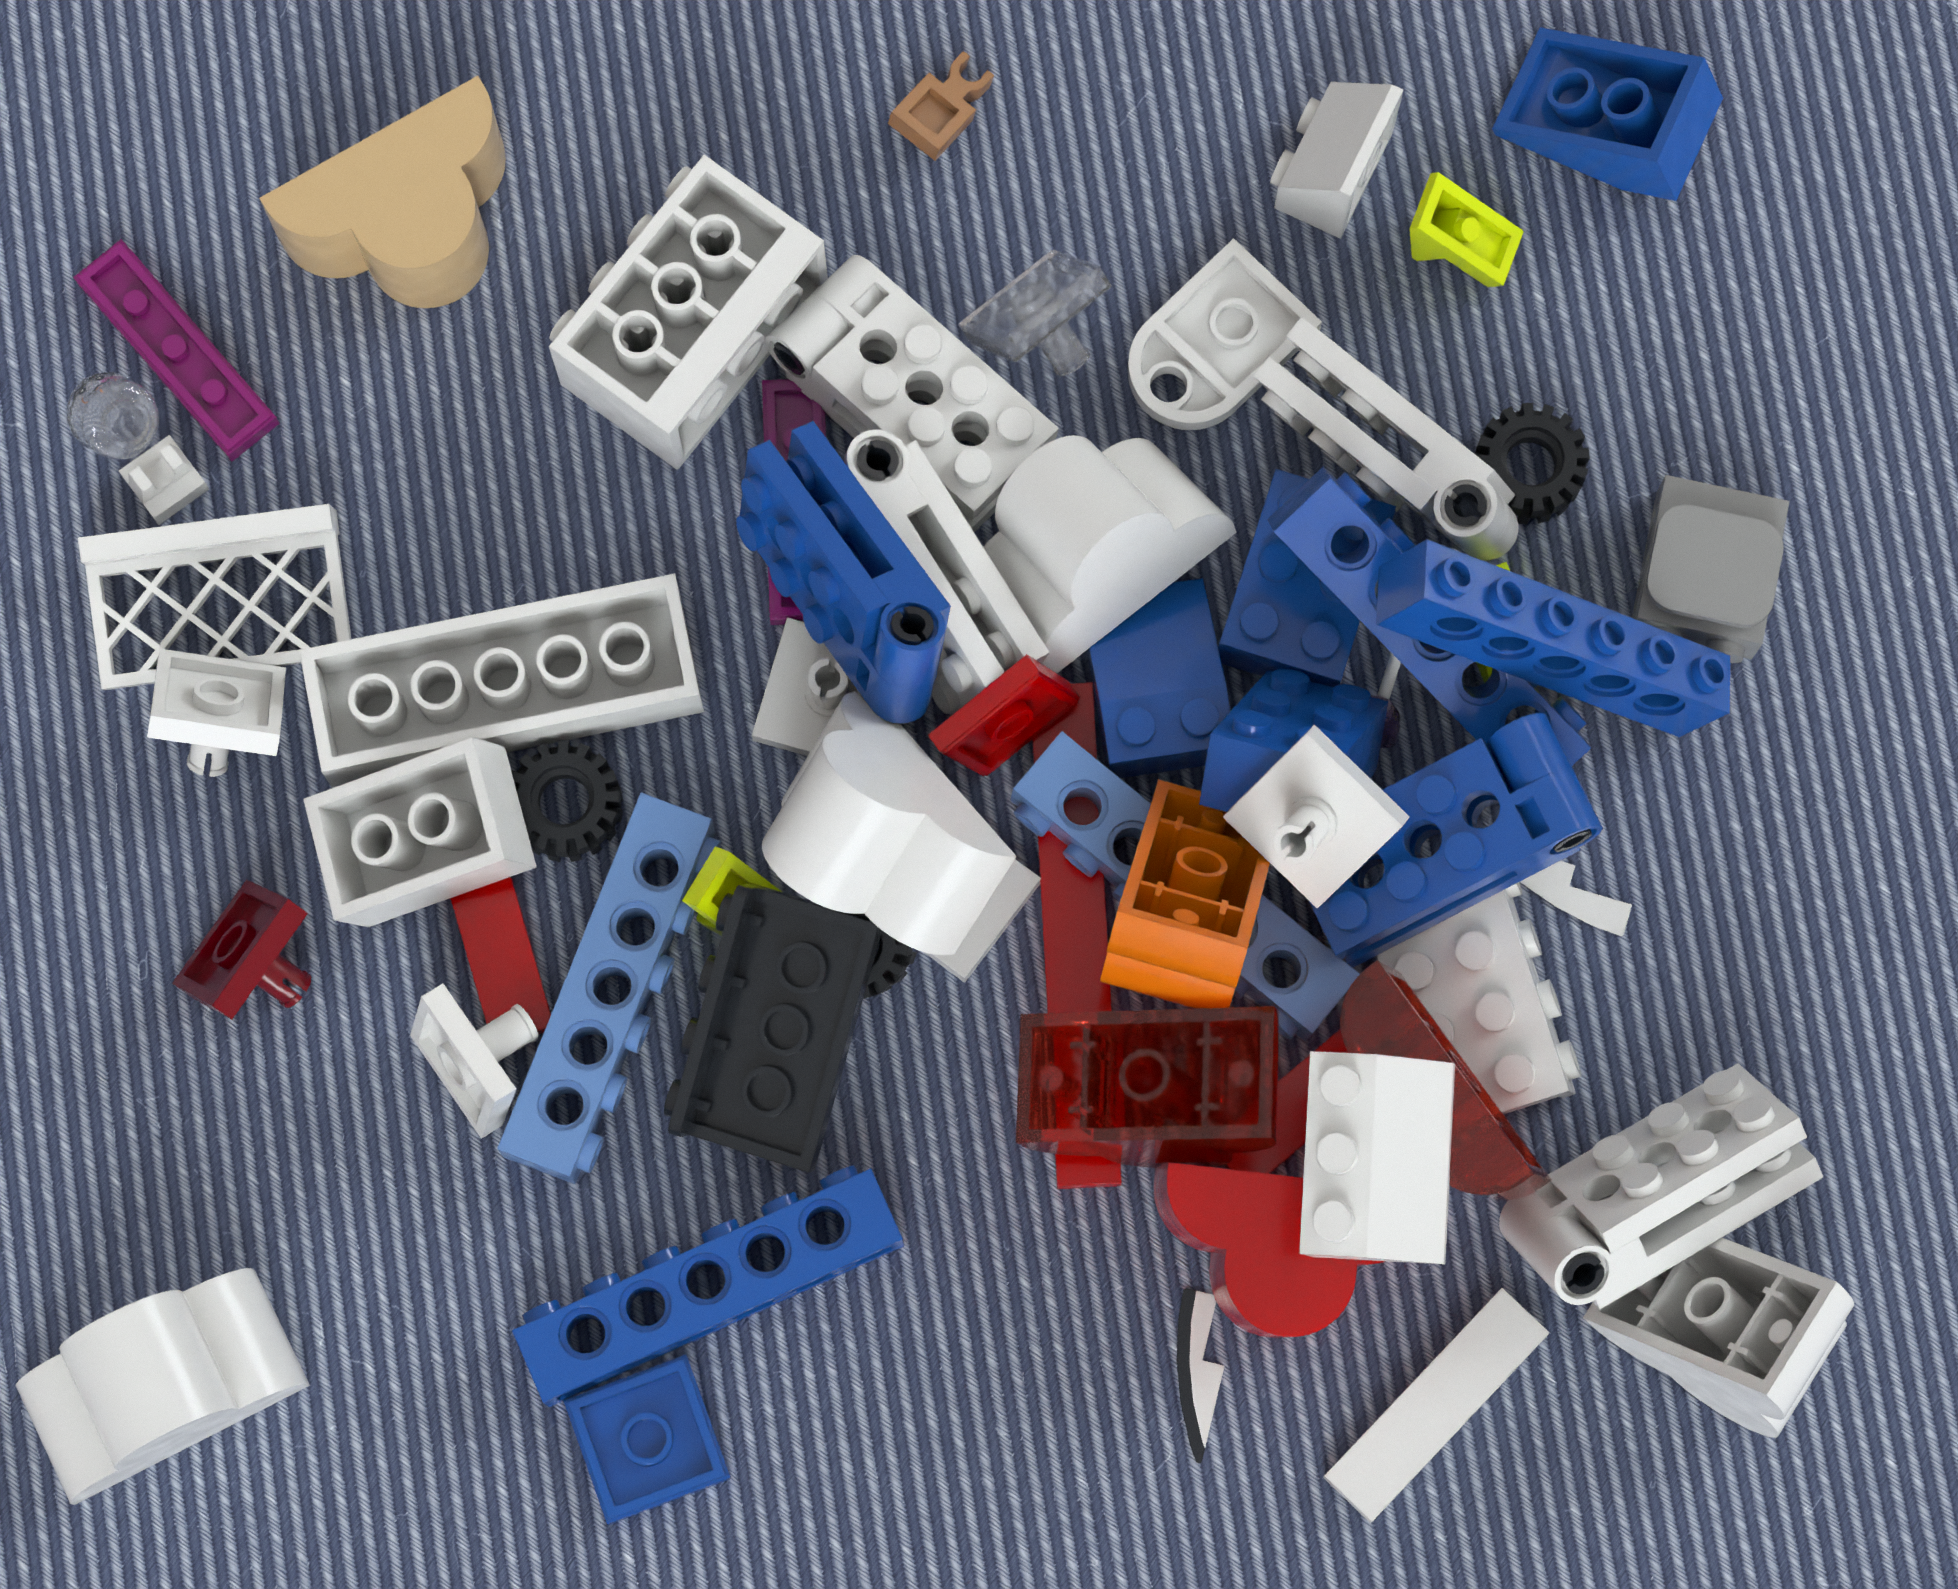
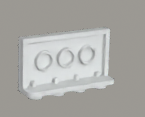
M1520 882L1377 955L1409 1058L1455 1064L1452 1131L1559 1096L1565 1098L1574 1095L1575 1089L1572 1080L1581 1077L1579 1063L1570 1040L1560 1043L1553 1024V1018L1562 1016L1554 987L1550 979L1540 982L1532 959L1542 955L1536 931L1530 919L1520 921L1513 898L1522 895Z

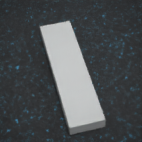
M1501 1288L1323 1478L1370 1523L1373 1522L1550 1332Z

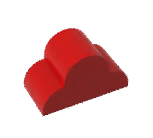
M1170 1162L1155 1168L1154 1199L1162 1221L1180 1241L1195 1249L1211 1252L1209 1275L1215 1300L1229 1320L1249 1333L1263 1337L1280 1338L1300 1337L1320 1331L1336 1320L1348 1305L1355 1287L1357 1266L1385 1262L1318 1258L1299 1254L1303 1197L1302 1177Z

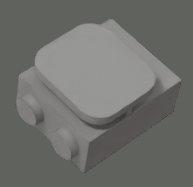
M1665 475L1655 496L1632 618L1730 655V663H1740L1743 661V658L1752 659L1763 644L1768 614L1774 603L1784 549L1782 539L1790 501Z

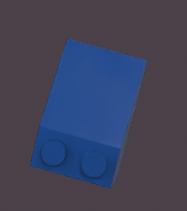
M1540 27L1492 130L1500 138L1620 190L1677 201L1723 100V96L1705 57Z
M1203 578L1173 582L1087 650L1105 766L1119 778L1205 766L1210 734L1230 712L1222 663Z

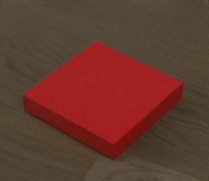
M1026 654L928 734V736L940 753L982 776H988L1077 704L1081 697L1068 680Z

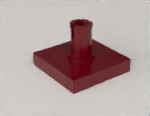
M246 879L172 984L193 999L231 1020L256 986H259L277 999L283 1007L290 1008L301 1000L302 996L283 983V979L307 991L311 983V975L295 966L279 953L308 913L288 898Z

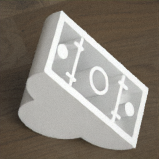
M1072 435L1058 438L1043 445L1029 455L1014 470L1003 486L996 503L995 520L999 532L983 547L1050 652L1043 665L1058 673L1237 532L1230 518L1151 441L1143 438L1127 439L1101 452L1087 438Z
M859 691L850 692L842 698L783 796L782 808L762 841V851L771 869L783 882L800 895L831 910L851 914H865L877 927L897 941L916 950L934 955H954L1017 857L902 725L886 721L877 716Z
M1720 1238L1604 1308L1599 1309L1592 1303L1583 1319L1621 1349L1651 1367L1668 1374L1690 1394L1718 1413L1749 1430L1767 1437L1776 1438L1847 1326L1845 1319L1854 1307V1301L1848 1292L1834 1280L1730 1240Z
M244 1268L222 1274L183 1292L180 1290H169L154 1294L119 1308L71 1335L60 1345V1354L35 1367L16 1383V1388L72 1505H76L310 1386L257 1273L252 1268Z

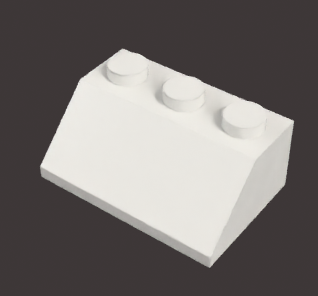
M1310 1051L1299 1254L1318 1258L1445 1265L1455 1079L1454 1063L1379 1054Z

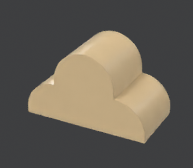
M476 76L260 197L259 199L278 240L288 256L304 270L326 278H347L369 270L383 292L392 299L411 307H441L465 296L480 280L489 256L488 236L479 207L488 201L497 190L504 174L506 162L503 140L488 92L479 76Z

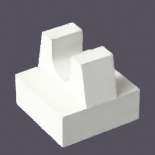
M170 435L119 470V473L158 525L209 490L205 481Z

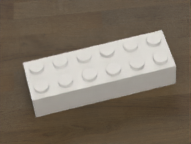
M675 573L299 650L321 772L332 788L470 737L504 746L506 753L537 747L544 743H556L558 740H571L704 712Z

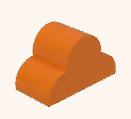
M1158 779L1116 913L1100 982L1227 1017L1249 946L1270 863L1223 818L1227 812L1199 805L1201 791Z

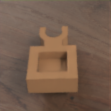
M964 51L951 64L944 83L931 73H928L891 112L888 121L892 128L934 161L940 157L973 121L976 109L967 102L978 100L990 88L994 75L987 70L978 81L971 82L965 80L960 73L967 67L970 56Z

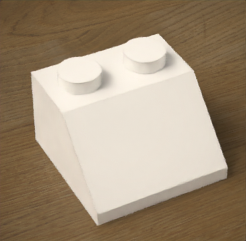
M1330 82L1321 101L1311 97L1296 129L1297 132L1304 134L1296 152L1293 153L1285 149L1273 172L1270 183L1278 187L1274 208L1341 239L1393 134L1403 89L1391 84Z

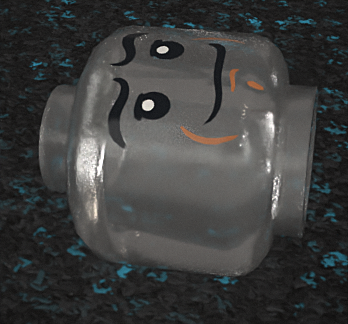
M115 372L95 373L83 379L74 388L67 403V422L73 436L81 444L98 455L109 459H129L143 452L153 441L159 426V411L153 396L142 385Z

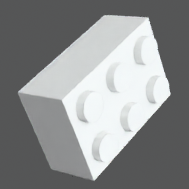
M470 737L303 799L334 921L371 927L536 868L506 749L504 746L475 737Z

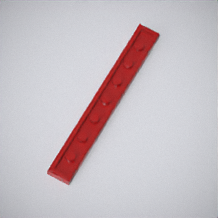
M1093 682L1070 683L1081 698L1077 704L1032 739L1034 763L1061 731L1097 759ZM1074 797L1063 805L1065 815L1075 824L1088 825L1099 817L1096 805L1088 798ZM1048 830L1043 837L1038 836L1057 1189L1121 1186L1110 984L1100 982L1108 947L1104 875L1097 871L1093 877H1089L1078 870L1063 855L1064 850L1068 846Z

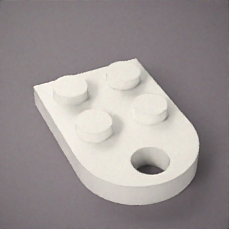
M1233 238L1154 313L1137 332L1133 339L1128 359V380L1132 394L1140 407L1150 417L1166 426L1181 430H1199L1214 426L1231 416L1262 386L1253 375L1269 356L1283 366L1299 351L1286 335L1301 317L1305 318L1318 330L1321 329L1322 321ZM1172 374L1183 381L1186 392L1177 401L1164 402L1156 398L1150 388L1152 381L1160 375Z

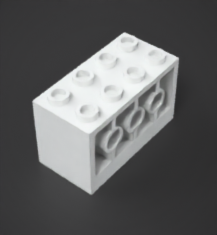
M706 155L701 157L693 169L686 166L676 174L667 188L665 194L666 198H668L654 217L646 214L638 221L628 237L627 244L629 248L616 264L609 261L600 268L589 285L588 292L591 295L577 312L570 309L562 315L552 329L549 338L552 341L549 349L560 384L676 470L682 466L769 357L770 352L765 344L766 336L828 279L824 240Z

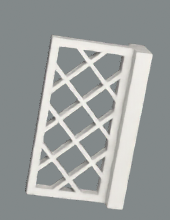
M330 504L79 537L80 559L86 569L101 689L111 690L154 684L156 669L154 667L158 662L159 649L168 650L190 621L218 641L207 656L219 657L226 647L239 657L232 658L233 660L273 666L301 664L299 650L311 647L295 636L293 631L314 604L334 618L337 642L351 640L338 542L340 532L337 510ZM324 547L328 571L312 592L284 572L300 550ZM286 552L277 565L263 556ZM254 557L269 568L271 573L252 598L248 600L222 579L237 559ZM223 561L214 574L201 565L203 563ZM191 565L206 576L209 581L186 609L162 591L160 587L175 567ZM161 569L152 582L139 573ZM129 574L146 587V590L125 617L106 604L103 577ZM279 577L307 597L285 627L257 607ZM329 585L332 607L320 599V596ZM217 586L245 606L223 635H220L195 616ZM155 594L182 614L160 644L132 624ZM253 612L280 632V634L264 654L248 656L230 641ZM107 614L120 623L111 635ZM127 630L131 631L155 650L139 671L115 674L112 649ZM287 639L301 648L278 652Z

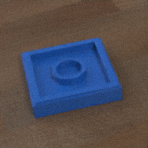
M687 1355L563 1400L608 1525L731 1479Z

